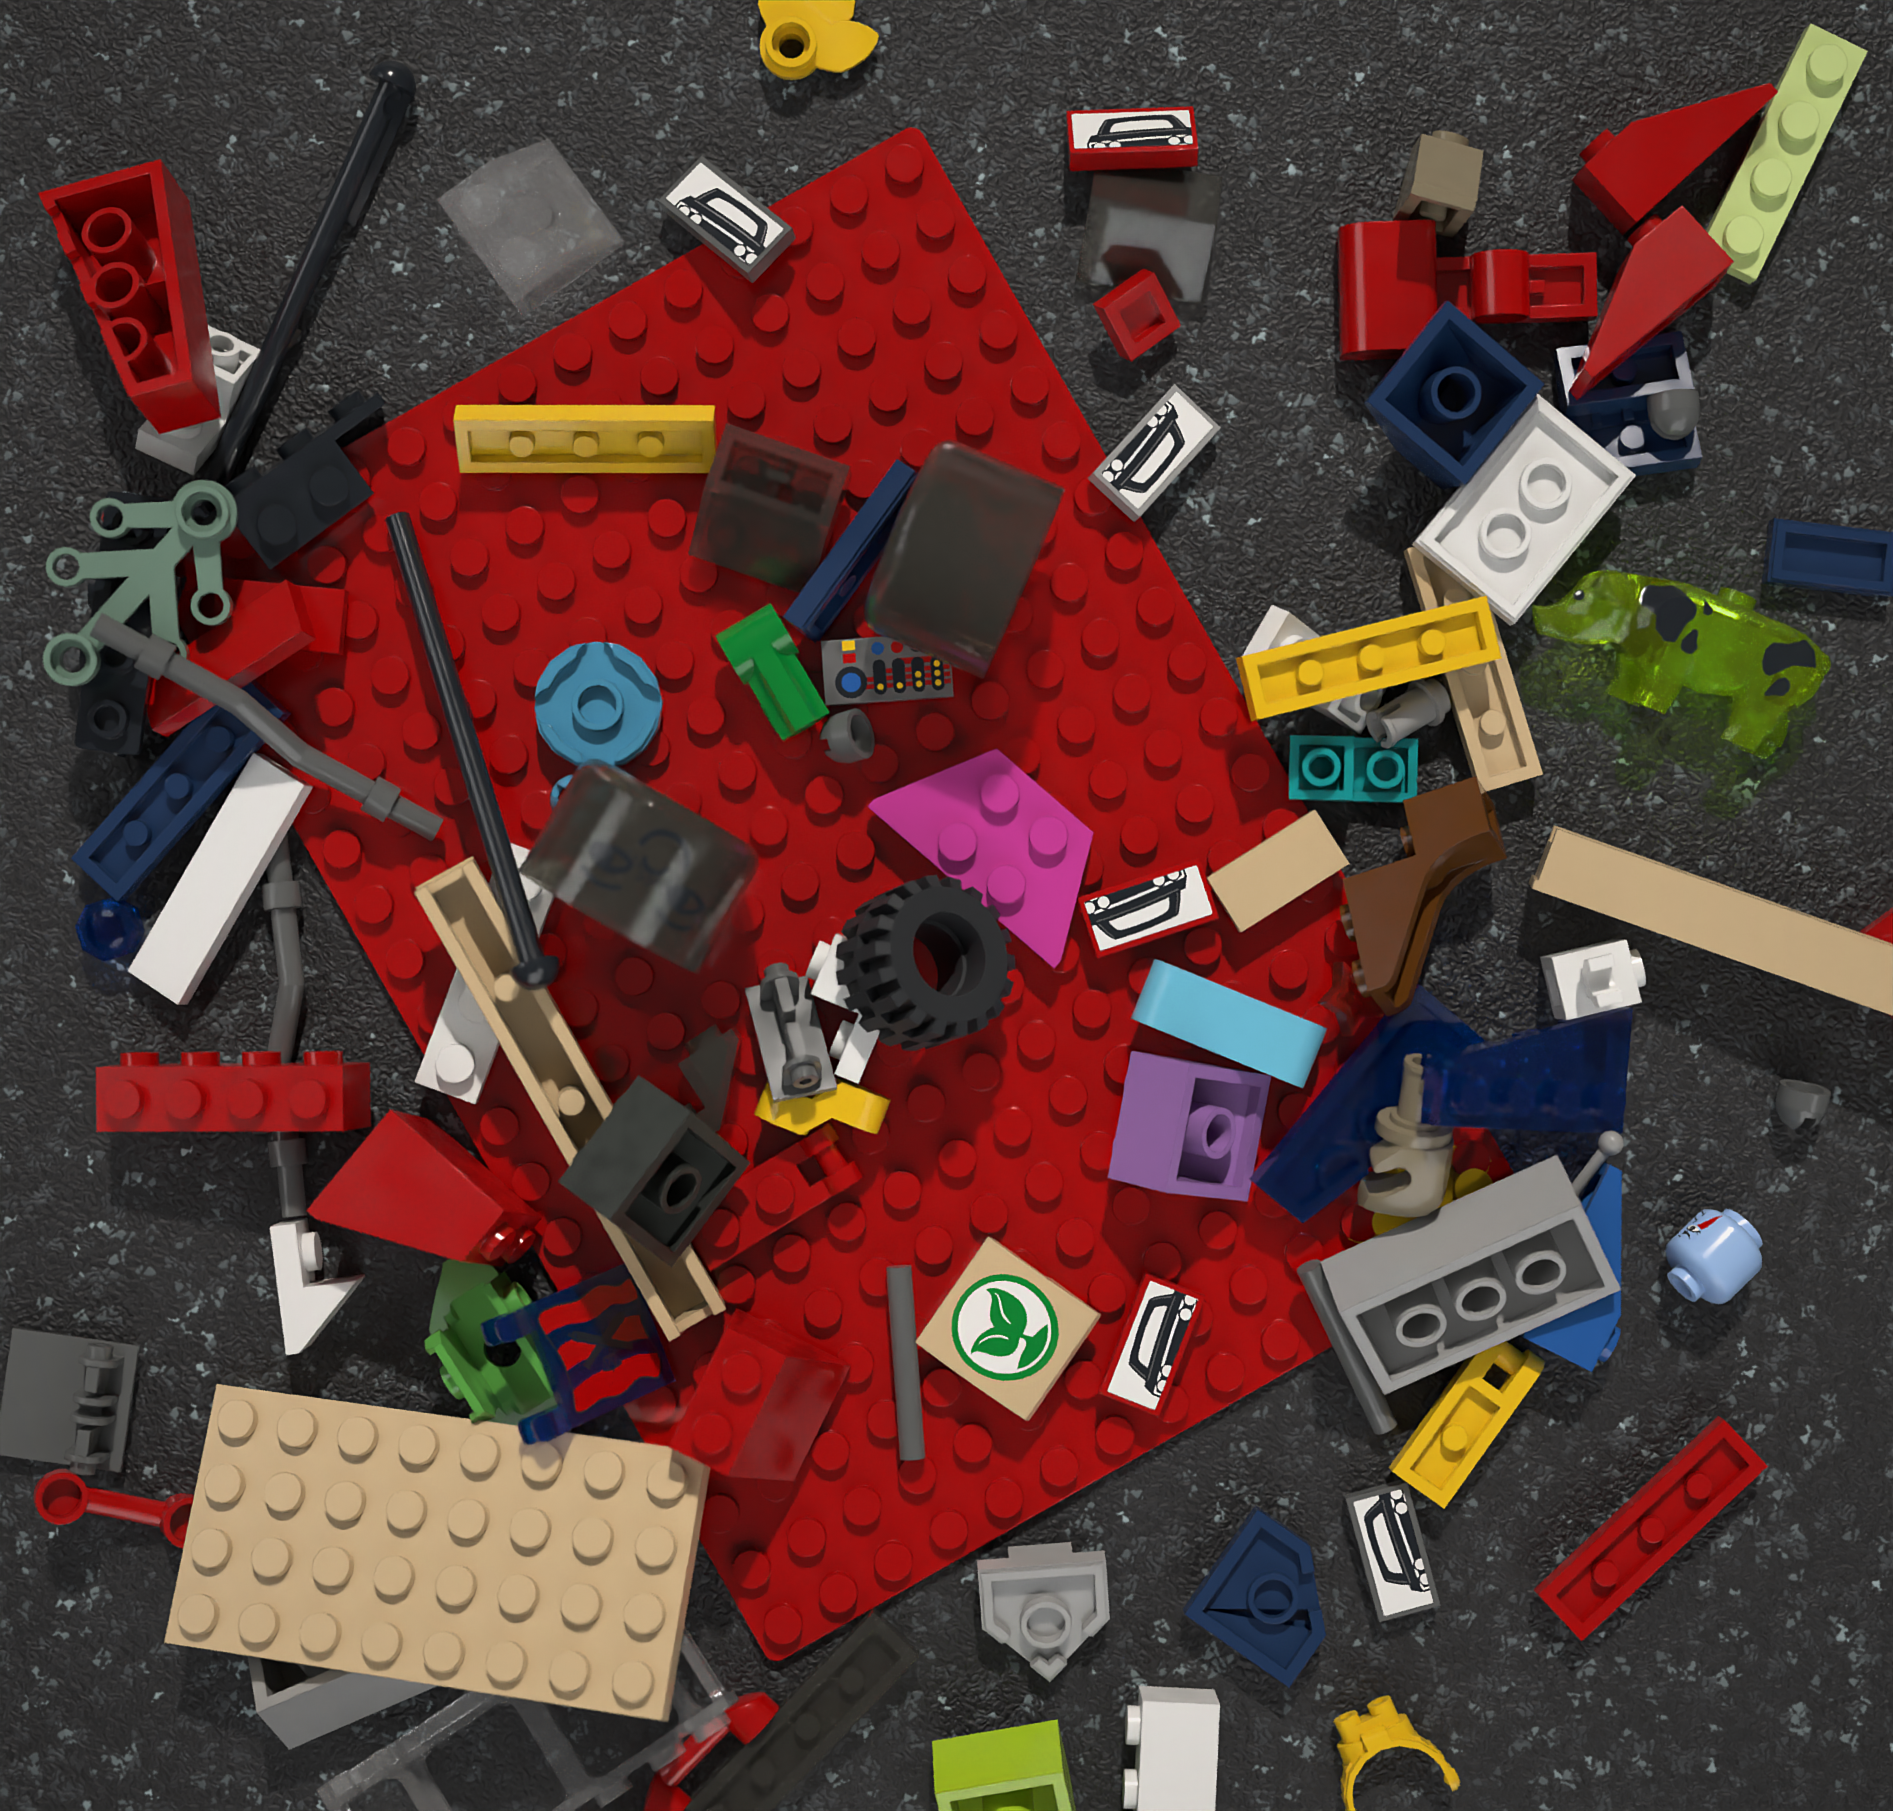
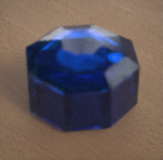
M112 897L85 905L75 925L82 950L102 961H108L135 952L145 932L138 907L127 901L117 902Z

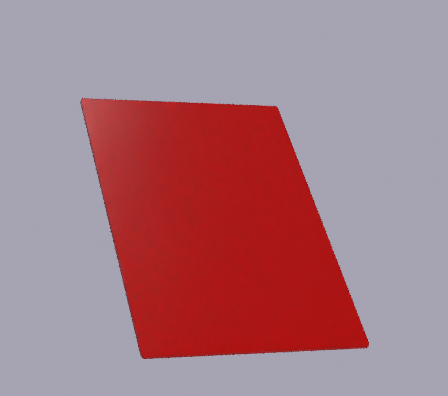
M912 127L897 133L767 207L792 227L796 239L753 284L706 245L702 244L342 448L341 450L374 494L271 570L237 526L232 534L220 543L223 578L281 583L284 580H288L295 585L344 589L349 592L343 655L297 651L255 680L291 712L283 724L306 744L373 781H376L378 776L401 788L399 795L444 819L434 839L430 841L388 817L382 822L360 810L362 803L294 767L266 742L257 752L264 754L313 786L292 824L423 1054L425 1055L457 967L414 893L417 891L415 887L472 856L488 884L492 871L385 522L388 516L398 512H407L410 515L464 694L472 710L473 723L510 843L567 864L539 937L544 955L558 956L560 962L559 973L556 979L547 987L613 1105L619 1097L626 1093L638 1075L690 1110L751 1162L742 1175L806 1136L779 1127L754 1114L768 1079L745 988L760 985L762 979L765 978V968L775 963H786L790 971L797 973L798 977L805 976L819 941L831 945L835 934L843 935L841 931L846 921L856 917L855 910L864 902L924 876L937 875L939 881L948 877L868 808V805L874 799L997 748L1094 832L1077 897L1195 858H1200L1205 876L1208 877L1309 813L1302 800H1289V777L1258 722L1256 720L1251 721L1246 701L1142 518L1139 517L1133 522L1087 479L1107 457L926 138L919 129ZM456 405H715L716 473H460L453 422ZM896 459H898L917 473L927 487V493L820 641L814 643L798 632L783 616ZM193 548L175 567V572L188 578L178 605L179 625L189 643L212 629V626L199 622L191 611V599L194 593L198 591ZM214 593L206 595L200 603L201 612L206 618H213ZM771 603L800 652L796 657L825 704L821 641L949 632L954 697L826 706L830 712L828 716L783 742L760 706L761 703L749 683L746 685L742 683L715 635ZM606 642L619 644L641 657L658 679L663 700L660 728L648 748L625 765L604 770L576 766L556 754L539 732L534 709L537 682L551 660L569 647L583 643ZM854 708L860 709L869 719L874 732V752L871 757L852 763L836 762L826 756L824 752L830 747L827 739L820 740L819 734L828 718L837 713ZM580 774L589 777L597 783L602 792V809L599 815L586 825L573 826L560 821L551 809V790L558 780L567 775ZM564 787L558 798L574 804L587 812L592 802ZM656 829L669 830L678 834L689 847L691 854L690 868L687 871L683 870L685 854L682 847L675 840L665 836H658L648 840L644 846L639 845V840L647 833ZM601 841L619 847L631 857L634 862L633 868L621 874H611L603 871L595 864L591 857V843ZM613 852V860L610 865L623 867L627 865V862ZM647 856L648 864L652 869L662 870L668 867L669 871L662 876L649 874L642 865V857ZM585 864L588 871L599 881L610 885H620L622 889L614 891L596 886L584 875L580 865ZM1341 869L1243 932L1237 930L1209 886L1219 919L1098 959L1095 956L1076 899L1062 958L1055 968L1050 966L1008 929L1012 942L1006 944L1007 954L1015 955V969L1007 972V978L1014 982L1011 995L1000 999L1005 1007L999 1016L988 1020L989 1025L980 1031L929 1049L924 1047L916 1051L902 1050L901 1043L888 1046L879 1041L878 1035L859 1083H856L891 1099L878 1134L861 1130L833 1118L810 1129L808 1133L810 1134L826 1123L831 1122L840 1137L835 1143L847 1162L855 1161L864 1177L712 1271L709 1270L693 1242H691L722 1296L726 1310L717 1315L713 1313L681 1331L680 1336L671 1341L667 1339L595 1210L558 1182L569 1168V1164L501 1044H499L478 1103L472 1104L446 1094L489 1170L542 1217L532 1230L536 1235L532 1246L564 1302L576 1298L590 1286L603 1283L614 1285L620 1279H626L627 1277H631L639 1294L642 1322L659 1352L662 1372L658 1379L638 1380L627 1392L618 1397L645 1444L669 1446L736 1308L851 1364L794 1481L728 1477L710 1468L699 1539L768 1659L779 1661L1332 1347L1297 1273V1269L1307 1261L1314 1259L1323 1261L1359 1244L1354 1241L1364 1242L1376 1235L1372 1226L1375 1212L1358 1205L1357 1190L1363 1173L1374 1172L1369 1150L1384 1139L1375 1130L1377 1115L1380 1110L1398 1106L1405 1056L1416 1053L1421 1054L1420 1066H1423L1421 1080L1424 1079L1428 1055L1442 1059L1447 1065L1446 1071L1443 1074L1437 1113L1449 1119L1454 1126L1453 1140L1455 1147L1453 1148L1451 1166L1454 1171L1459 1175L1469 1169L1487 1171L1492 1183L1514 1174L1414 997L1406 1010L1386 1016L1371 996L1363 998L1352 970V961L1360 959L1357 942L1349 940L1340 916V906L1348 903L1343 879L1346 877ZM671 885L688 887L702 898L705 909L695 915L679 914L668 903L666 891ZM690 895L687 904L683 906L684 909L688 910L699 907L698 903ZM656 907L661 908L671 922L680 926H692V929L681 931L667 926L657 915ZM996 920L1000 930L1007 929L1000 921ZM914 937L913 955L916 967L924 981L936 990L938 973L934 958L928 948L919 939ZM1154 959L1327 1028L1304 1088L1271 1076L1248 1201L1165 1193L1108 1178L1112 1145L1116 1136L1124 1093V1081L1128 1072L1131 1051L1175 1057L1268 1075L1131 1019ZM808 978L812 991L816 981ZM813 995L829 1054L842 1021L845 1020L855 1024L859 1014L854 1011L849 1012L844 1007ZM829 1056L833 1073H835L840 1060ZM834 1074L835 1081H837V1078L845 1079L841 1076ZM814 1156L798 1164L810 1185L825 1177ZM987 1237L997 1240L1044 1276L1052 1278L1101 1314L1093 1329L1029 1421L1000 1404L917 1344L925 1458L919 1460H900L886 1267L895 1265L912 1266L917 1339ZM1144 1271L1202 1293L1206 1297L1159 1417L1099 1394L1098 1391ZM637 1298L633 1301L635 1315H640ZM632 1302L611 1305L594 1319L578 1323L577 1325L581 1332L597 1335L609 1315L612 1316L611 1313H616L617 1310L622 1312L625 1309V1312H623L625 1317L632 1316ZM645 1338L644 1341L651 1353H657L649 1338ZM642 1340L629 1341L633 1342L632 1352L629 1351L630 1349H626L625 1354L620 1352L623 1350L605 1348L602 1349V1352L600 1351L601 1354H598L597 1357L614 1353L621 1360L637 1354H647L649 1351ZM613 1355L610 1358L615 1362V1358ZM610 1360V1367H611V1366H613L614 1364H613V1362ZM604 1362V1370H607L608 1367Z

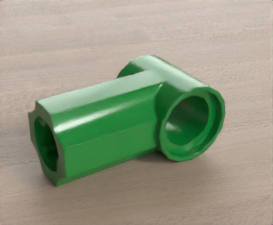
M771 603L715 635L744 685L749 683L761 703L760 706L783 742L813 726L830 714L796 657L800 652Z

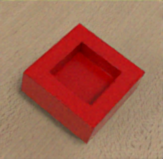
M1141 269L1093 304L1119 356L1129 361L1136 359L1181 326L1155 273L1146 269Z

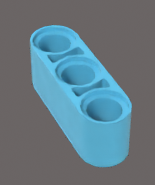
M1154 959L1131 1016L1133 1020L1301 1088H1304L1327 1031V1028L1157 959Z

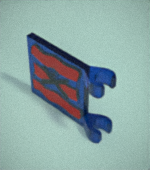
M625 1263L522 1307L488 1319L480 1325L485 1342L489 1347L500 1343H509L531 1333L557 1403L556 1406L518 1421L517 1428L524 1445L548 1442L576 1426L675 1381L646 1300Z

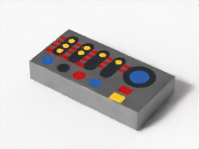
M949 632L821 641L826 706L954 697Z

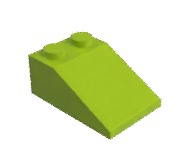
M1058 1719L932 1741L934 1788L939 1811H1076Z

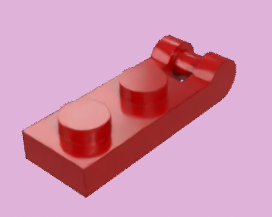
M831 1122L826 1123L739 1177L692 1240L710 1271L864 1177L855 1161L847 1162L835 1143L840 1137ZM814 1156L825 1177L810 1185L798 1164Z

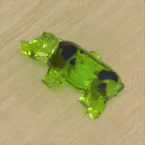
M1605 570L1585 575L1557 603L1548 606H1532L1533 621L1538 633L1541 635L1579 645L1611 644L1616 652L1614 678L1604 692L1605 694L1634 706L1640 705L1664 715L1683 686L1698 693L1725 696L1732 706V712L1727 723L1729 726L1719 738L1738 746L1737 749L1763 760L1772 755L1777 747L1782 746L1788 731L1787 713L1804 704L1817 692L1824 676L1831 668L1829 656L1821 651L1806 634L1753 611L1757 602L1756 599L1723 586L1720 587L1718 594L1714 595L1679 581L1636 575L1617 570Z

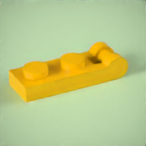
M1507 1341L1466 1358L1389 1466L1390 1470L1445 1509L1537 1380L1544 1368L1545 1360L1531 1350H1526L1522 1353ZM1493 1363L1508 1373L1507 1379L1499 1390L1483 1379Z

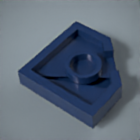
M1255 1505L1184 1606V1614L1289 1688L1326 1636L1309 1543Z

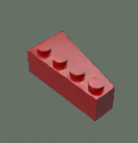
M158 159L39 192L38 195L58 232L56 235L64 253L71 261L81 283L79 286L85 300L93 310L99 323L100 333L130 399L159 435L221 418L190 202L162 160Z

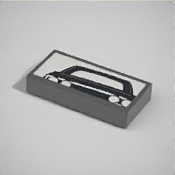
M703 156L658 200L666 214L752 284L796 239L792 227Z
M1401 1479L1343 1495L1378 1621L1382 1622L1441 1606L1408 1483Z

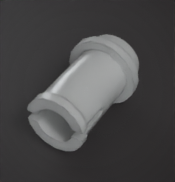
M1432 678L1426 681L1423 679L1414 680L1408 684L1406 693L1379 709L1370 711L1366 715L1368 730L1377 743L1381 741V746L1389 749L1399 740L1426 724L1435 727L1442 723L1445 713L1451 708L1450 698L1445 688L1437 680Z

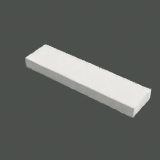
M253 752L128 972L177 1005H188L312 790V785L264 754Z

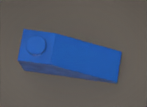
M1603 1163L1580 1193L1578 1199L1621 1288L1622 1171L1612 1165ZM1621 1290L1520 1334V1336L1592 1372L1597 1361L1605 1362L1611 1356L1618 1343L1621 1329L1616 1324L1621 1316Z

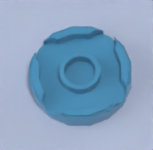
M591 642L569 647L549 662L536 686L534 709L539 732L556 754L576 766L604 770L625 765L648 748L660 728L663 700L658 679L641 657L619 644Z

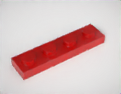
M1717 1416L1533 1590L1575 1635L1583 1641L1768 1466L1723 1418Z

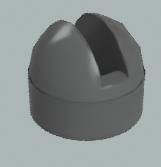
M1666 390L1652 394L1646 399L1648 419L1653 430L1662 438L1677 440L1686 437L1699 421L1700 402L1697 390Z
M857 708L837 713L828 718L819 734L820 740H828L830 748L824 751L826 756L836 762L852 763L871 757L874 752L875 738L871 723L865 713Z
M1780 1080L1776 1096V1112L1787 1127L1798 1128L1800 1126L1801 1129H1812L1823 1120L1828 1109L1831 1091L1820 1085L1805 1081Z

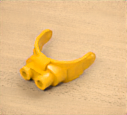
M1389 1695L1381 1696L1371 1701L1367 1705L1369 1712L1362 1716H1359L1356 1710H1352L1334 1719L1335 1726L1342 1739L1338 1742L1337 1748L1343 1761V1773L1340 1782L1341 1797L1345 1804V1811H1355L1353 1785L1364 1763L1381 1750L1398 1746L1419 1749L1430 1755L1440 1765L1444 1773V1782L1450 1786L1452 1792L1458 1790L1461 1782L1455 1769L1451 1767L1450 1763L1446 1762L1442 1752L1430 1740H1426L1414 1730L1406 1714H1398Z

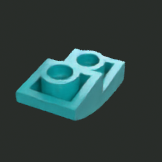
M1290 735L1289 800L1403 803V800L1417 796L1418 739L1403 738L1387 749L1381 746V741L1377 743L1373 738Z

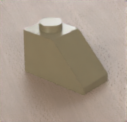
M1438 130L1433 131L1431 136L1421 134L1411 150L1392 221L1435 220L1436 234L1453 238L1474 212L1478 197L1483 150L1469 147V140L1466 137L1453 132Z

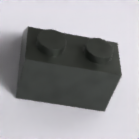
M638 1075L626 1093L615 1102L610 1114L588 1143L574 1156L571 1165L558 1182L663 1262L673 1267L751 1162L690 1110Z

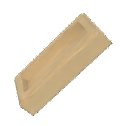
M1312 810L1209 875L1206 879L1237 930L1243 932L1344 868L1349 862L1317 811Z

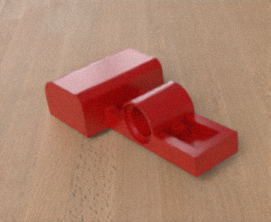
M1435 220L1369 221L1347 224L1338 228L1340 361L1399 359L1443 302L1447 300L1476 325L1595 321L1598 316L1596 252L1529 254L1527 251L1518 249H1495L1477 252L1468 257L1437 258Z

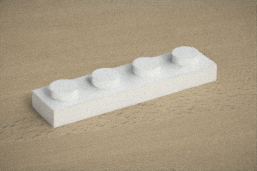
M510 843L537 933L540 937L567 864ZM492 875L489 882V886L491 887L493 893L495 894L498 902L502 907L499 894L495 885V881ZM458 968L415 1082L476 1104L479 1101L500 1043Z

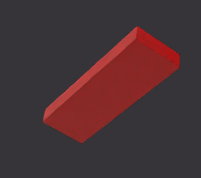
M284 580L230 616L225 623L215 626L187 646L190 652L189 661L241 689L314 641L316 637L300 587L288 580ZM161 675L159 680L151 677L147 714L152 730L165 737L176 732L216 705Z

